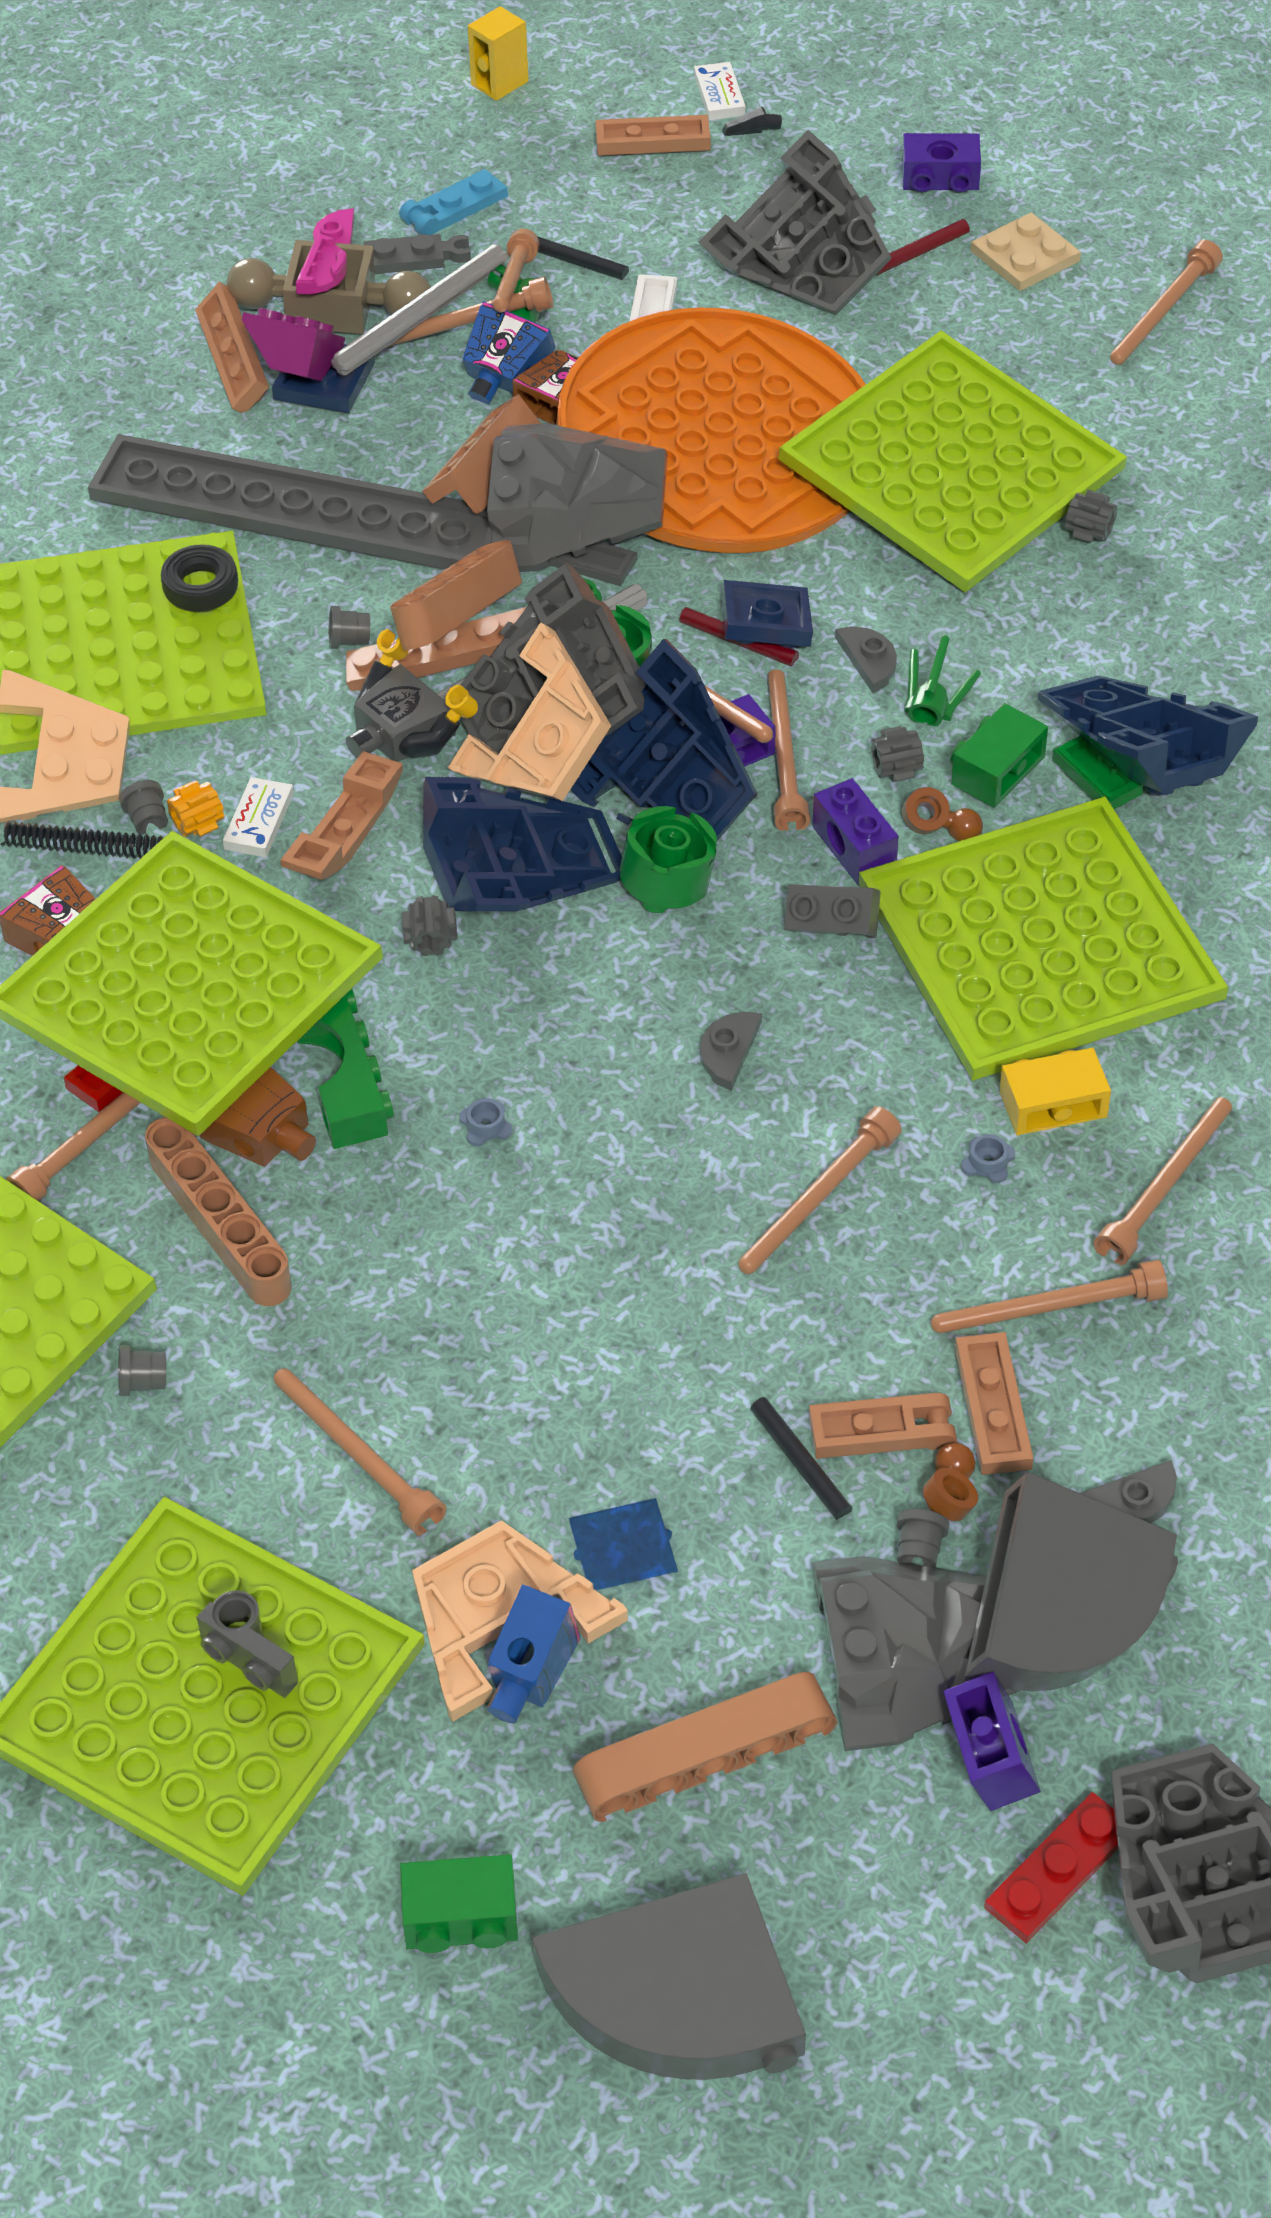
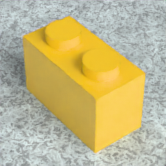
M499 6L467 25L472 86L497 101L529 81L526 21Z
M1094 1047L1077 1051L1068 1050L1057 1055L1032 1060L1022 1059L1012 1064L1002 1065L999 1092L1016 1136L1108 1117L1111 1089Z

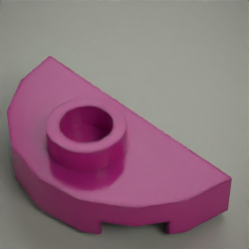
M354 208L338 210L323 217L314 228L313 240L320 233L334 238L335 243L352 244L355 219Z
M320 233L317 234L296 281L297 294H316L328 291L338 285L346 276L347 254L335 245L334 238Z

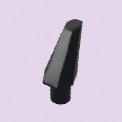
M761 106L726 123L722 131L724 136L762 133L763 129L779 130L782 125V117L780 114H766L764 107Z

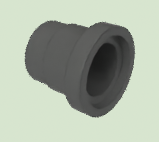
M331 606L328 625L329 649H339V645H369L370 613L343 611L340 606Z
M137 781L127 786L120 793L119 802L121 808L129 814L138 834H146L149 823L154 824L159 829L165 828L168 824V818L162 802L164 793L157 781Z
M119 1346V1396H130V1391L165 1389L166 1353L130 1351V1346Z
M906 1509L901 1511L897 1519V1528L901 1531L897 1561L910 1564L913 1558L920 1557L924 1566L935 1568L942 1538L948 1535L949 1520L939 1513L924 1509Z

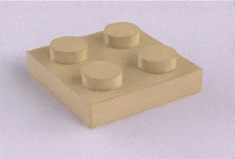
M1032 212L971 242V252L1019 291L1079 262L1081 257V251Z

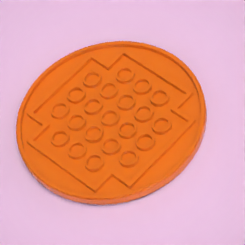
M697 307L657 312L624 323L593 342L579 356L564 380L559 396L557 425L666 449L668 457L663 526L644 534L677 546L719 553L762 552L803 541L822 532L850 512L845 506L781 462L778 456L779 448L866 384L856 370L831 347L805 331L780 320L751 312L725 308Z

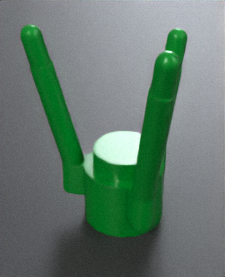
M947 635L942 636L928 682L923 683L919 687V652L917 649H912L910 652L908 700L904 712H908L913 722L922 724L927 722V725L938 726L942 720L951 721L954 710L981 675L979 670H974L948 702L945 687L938 683L950 640Z

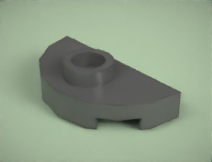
M850 626L835 629V639L871 692L875 693L889 684L890 678L895 674L897 665V654L893 644L883 634L869 628Z
M739 1012L725 1015L713 1022L703 1034L700 1060L715 1084L732 1091L762 1023V1013Z
M1172 1460L1080 1494L1152 1523L1164 1516L1168 1506L1173 1501L1177 1475Z

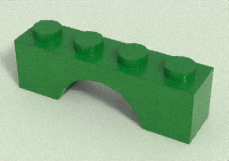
M350 989L297 1041L298 1044L315 1045L325 1048L342 1061L336 1074L318 1087L321 1115L333 1149L388 1136L387 1119L394 1118L388 1091L379 1092L377 1083L382 1082L377 1058L375 1055L367 1056L365 1048L370 1047L364 1021L355 1022L353 1014L358 1013L353 989Z

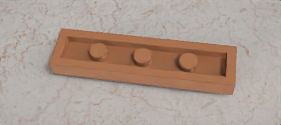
M218 282L197 306L195 311L231 407L241 413L249 411L256 402L260 401L269 385L247 328L242 322V315L237 302L227 286Z

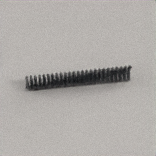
M8 820L4 825L5 841L1 843V846L3 847L7 844L10 847L13 844L16 848L19 845L25 848L27 845L29 849L34 846L36 850L40 847L43 850L48 848L50 851L55 849L57 852L62 849L64 853L69 850L71 853L76 851L78 854L83 852L85 855L89 852L91 855H94L96 851L99 856L103 852L106 857L110 853L112 857L117 854L119 858L123 855L129 858L131 855L133 859L137 858V856L141 859L148 853L149 844L151 850L163 837L160 835L157 839L153 835L150 839L149 835L146 834L143 838L141 833H139L136 838L134 833L129 837L127 832L122 837L120 831L115 836L113 830L108 836L106 830L101 835L99 829L95 831L94 835L92 828L88 831L87 835L85 828L81 830L80 834L78 827L73 832L72 827H69L66 831L65 826L59 829L57 825L54 828L48 825L46 828L44 824L39 827L37 823L32 827L30 823L25 826L21 822L18 826L17 822L14 821L11 826ZM10 834H11V841H12L11 843L9 842V838H8V836H9ZM17 835H18V842H19V843H16V840H15V837H16ZM24 835H25V844H23V841H22V837H23ZM31 836H32V845H30V842H29V838H30ZM37 837L39 839V845H37L36 843ZM44 838H45V841H46V846H44V844H43V839H44ZM50 839H52L53 842L52 847L50 845ZM58 839H59L60 847L57 846V840H58ZM65 840H66L67 848L64 847V841H65ZM72 840H73V845H74V848H73V849L71 848V841H72ZM79 841H80L81 849L78 848V842H79ZM85 842H87V850L85 849ZM93 842H94V848H95L94 851L92 850V843H93ZM100 842L102 851H99L98 844H100ZM107 842H108V850H109L108 852H106V847H105V845L107 844ZM114 843H115V851H116L115 853L113 852V848H112V846L114 845ZM121 843H122V851H123L122 853H120V849H119V846L121 845ZM128 843H129V852H130L129 854H127V849H126V847L128 846ZM135 843H136V853H137L136 855H134V850H133V847H135ZM143 844V855L141 856L140 848Z

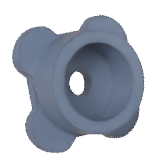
M482 1098L472 1102L468 1108L461 1111L459 1118L460 1122L467 1127V1141L469 1144L482 1146L488 1140L495 1138L505 1140L512 1135L513 1127L511 1123L505 1120V1106L501 1102L490 1098ZM484 1121L490 1122V1124H486V1125H484V1124H482V1123H483Z
M985 1134L973 1138L969 1142V1156L962 1160V1171L968 1176L977 1174L988 1177L993 1183L1005 1181L1008 1177L1007 1165L1015 1159V1149L996 1135ZM989 1157L993 1161H985L984 1159Z

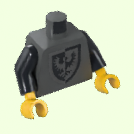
M385 629L377 638L378 649L383 652L380 660L375 659L354 705L356 731L346 737L347 747L356 758L363 751L371 753L379 749L390 760L396 762L408 757L417 758L437 755L442 751L450 738L456 735V730L460 726L458 720L461 717L470 718L476 714L478 710L477 701L461 685H454L446 694L445 701L403 665L399 664L394 668L392 666L393 662L405 658L409 650L402 648L399 637L395 645L390 648L394 642L395 634L391 630Z

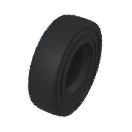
M202 544L187 546L177 550L165 560L161 570L162 589L168 601L180 609L193 612L213 610L227 603L236 593L238 586L237 567L232 556L219 547ZM197 571H208L216 575L214 580L202 585H191L184 582V577Z

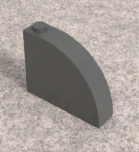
M1027 1471L1004 1493L965 1676L975 1679L994 1671L1005 1689L1033 1692L1067 1687L1081 1682L1102 1670L1136 1643L1158 1614L1165 1597L1167 1585L1172 1580L1178 1565V1558L1174 1555L1177 1534Z
M747 1873L532 1937L534 1962L543 1986L554 2006L582 2038L599 2051L620 2063L663 2077L709 2080L732 2077L765 2068L768 2073L782 2072L794 2066L798 2062V2057L805 2055L806 2033Z

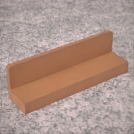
M517 394L487 415L422 492L433 504L456 490L475 514L481 513L488 505L494 439L500 437L502 431L507 426L540 424L541 422L521 396Z

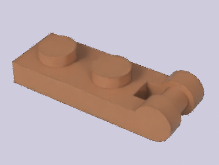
M930 1393L809 1405V1420L815 1458L923 1448L939 1450L948 1443L957 1442L955 1427L949 1424L948 1421L952 1414L949 1397L943 1393ZM923 1418L925 1421L928 1420V1424L915 1425L914 1419Z

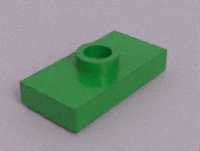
M1080 736L1053 749L1052 761L1093 800L1106 797L1115 810L1142 795L1144 785L1126 777Z

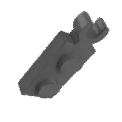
M420 234L413 237L380 238L363 241L364 245L374 246L375 274L445 268L444 260H451L457 263H465L471 260L467 235L453 236L446 241H441L440 234Z

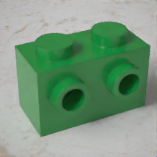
M1004 703L992 716L987 715L983 718L977 731L967 741H960L954 748L950 758V763L953 765L951 785L995 808L1045 758L1048 726Z
M512 1854L400 1863L402 1917L406 1950L418 1949L425 1953H438L445 1951L450 1946L470 1944L488 1949L502 1946L508 1941H518Z

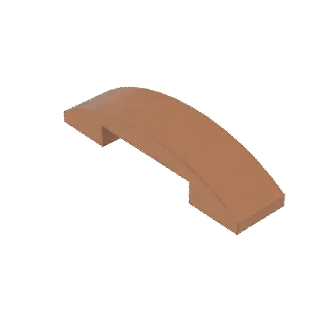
M363 751L343 777L344 791L311 835L301 832L282 857L281 867L320 880L326 879L342 869L352 859L390 801L402 774L403 764Z

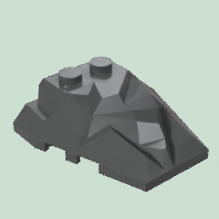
M807 130L781 157L786 171L736 222L725 214L699 241V244L726 270L837 315L891 260V256L869 215L866 214L853 185L847 179L836 154L813 133Z
M550 423L507 426L502 431L501 436L494 439L487 508L488 520L493 529L491 543L511 540L519 571H538L549 567L548 560L571 551L574 557H578L587 553L585 546L605 539H609L614 544L662 527L668 457L666 449Z
M567 563L531 589L524 599L529 603L527 608L515 624L509 621L500 631L504 639L491 656L483 654L461 684L478 704V710L474 716L470 718L461 717L468 734L480 739L498 754L547 680L544 674L519 656L540 622L556 632L611 724L605 736L610 735L643 711L644 696L641 691L646 686V683L636 673L639 666L612 611L604 602L595 599L587 582L572 565Z
M865 1556L812 1562L819 1610L824 1611L838 1685L836 1704L845 1751L899 1745L913 1739L914 1733L938 1722H942L943 1725L951 1722L952 1718L943 1691L972 1680V1678L965 1676L986 1576ZM1005 1689L1008 1695L1018 1692L1017 1690Z
M1213 1743L1112 1770L1111 1786L1119 1848L1125 1921L1147 1964L1168 1973L1179 1970L1189 1981L1200 1983L1271 1963V1807L1259 1797L1261 1787Z

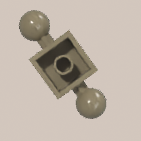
M295 240L287 275L275 274L273 269L260 259L245 258L234 264L227 276V288L237 304L243 308L259 309V307L266 306L273 297H283L285 315L300 316L334 326L332 332L364 334L370 305L385 306L388 313L392 315L431 288L427 279L414 271H401L391 276L386 283L375 282L374 246L335 243L347 254L346 276L338 285L328 291L316 294H297L296 281L314 241Z

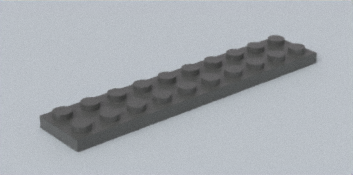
M122 434L116 436L88 486L90 500L440 569H447L471 552L490 544L492 541L493 529L488 520V505L481 513L475 514L464 500L443 497L432 504L423 492Z

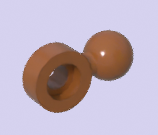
M919 788L903 804V820L907 827L915 833L931 834L944 827L948 829L950 836L958 841L982 834L983 821L976 811L969 808H962L955 812L950 811L947 798L935 788ZM919 806L927 807L930 810L931 818L928 820L920 818L917 808Z
M952 1442L941 1447L935 1457L936 1472L923 1488L924 1498L930 1511L939 1513L950 1521L963 1520L978 1502L976 1488L968 1479L975 1469V1457L966 1445Z

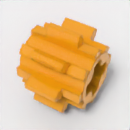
M198 781L187 783L174 789L175 797L167 800L169 815L176 829L180 831L183 837L192 833L194 835L198 834L199 837L219 828L216 822L225 819L223 805L216 790L213 789L209 782L199 785Z

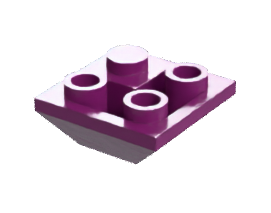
M260 307L257 315L243 312L242 322L269 368L322 381L332 365L331 360L334 358V354L344 346L345 337L333 334L334 326L320 323L317 320L300 316L293 317Z

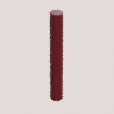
M961 219L890 252L891 260L876 276L969 233L970 227L965 219Z
M685 607L680 614V623L790 667L799 658V651L782 647L778 644L763 642L743 644L735 640L725 639L723 621L691 608Z

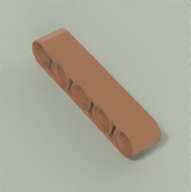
M511 540L493 542L476 549L390 606L404 650L416 649L436 642L522 583Z
M166 1117L152 1122L145 1132V1140L153 1171L248 1296L255 1303L263 1306H274L282 1303L288 1298L292 1289L288 1258L284 1250L193 1133Z
M801 1672L593 1751L581 1758L574 1765L572 1772L595 1821L604 1822L607 1821L605 1816L621 1809H624L625 1813L656 1802L655 1796L673 1789L675 1793H679L707 1782L706 1776L724 1770L725 1774L756 1763L755 1757L770 1751H773L776 1755L805 1744L804 1738L819 1732H822L824 1736L828 1735L836 1727L838 1721L814 1674Z

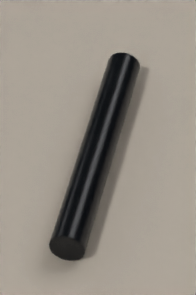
M537 236L539 239L538 253L623 280L629 273V267Z
M766 1397L756 1400L751 1405V1412L833 1517L838 1520L852 1512V1506Z

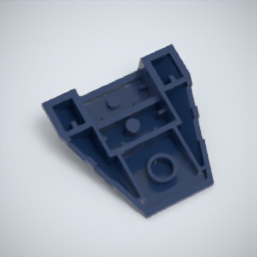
M663 639L636 671L646 683L645 688L641 691L644 696L643 711L603 738L570 790L582 802L595 807L599 803L596 800L597 798L619 784L640 807L669 806L676 808L675 814L690 818V813L692 812L701 816L712 826L718 841L758 793L697 669L667 639ZM618 813L616 818L627 825L633 820V818L623 813Z
M1099 675L1038 691V700L1119 771L1130 780L1147 786L1149 792L1159 795L1172 794L1174 789L1184 786H1199L1204 783V780L1223 775L1258 723V716L1223 703L1211 701L1209 705L1204 707L1186 704V695L1173 692L1170 700L1148 695V686Z
M425 777L423 783V848L442 896L449 904V908L454 907L455 911L517 912L614 884L621 880L620 866L622 856L601 810L552 798H547L544 804L520 798V790L508 787L505 794L480 788V780L468 777ZM588 818H593L615 868L616 872L611 873Z

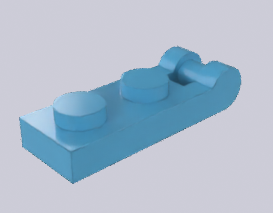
M483 169L419 202L412 199L407 200L401 206L399 216L408 225L413 223L416 232L419 234L432 235L508 197V187L486 169Z

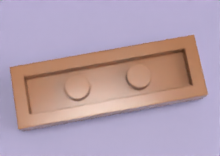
M708 115L595 120L598 156L711 150Z
M1006 1332L956 1337L955 1352L981 1475L1032 1470L1033 1454Z

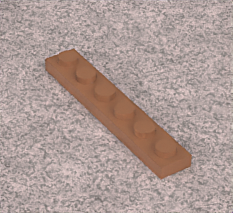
M527 607L464 622L436 642L409 650L405 658L394 661L392 666L395 668L401 664L419 678L476 664L483 654L488 656L493 654L504 639L500 631L508 621L515 624ZM397 639L394 640L390 648L395 645ZM377 644L346 652V683L351 691L362 689L375 659H381L383 652L378 649Z

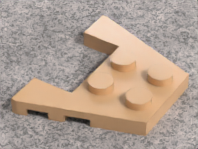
M540 622L519 656L547 677L542 688L499 754L480 739L469 734L448 768L466 777L563 801L607 734L611 724L556 632Z
M3 670L0 685V713L42 716L32 789L0 787V823L17 819L22 821L36 818L37 815L61 810L66 812L119 801L130 731L129 717L13 671Z
M502 1520L412 1570L413 1581L448 1717L452 1722L492 1699V1686L469 1654L499 1637L522 1584L571 1603L578 1630L588 1644L628 1621V1610L621 1602L615 1598L610 1601L593 1589L592 1582L579 1573L572 1575L555 1563L550 1553Z

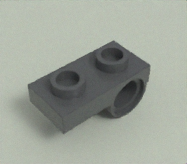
M788 884L784 930L803 933L836 934L840 936L853 933L863 934L870 939L877 938L881 892L875 888Z
M237 1590L223 1593L213 1603L210 1602L197 1616L202 1640L201 1646L211 1658L220 1663L229 1661L241 1669L246 1679L255 1687L263 1691L270 1688L283 1698H286L298 1684L294 1656L264 1637L258 1604L253 1596L244 1591ZM236 1622L246 1623L239 1628H228L229 1625Z

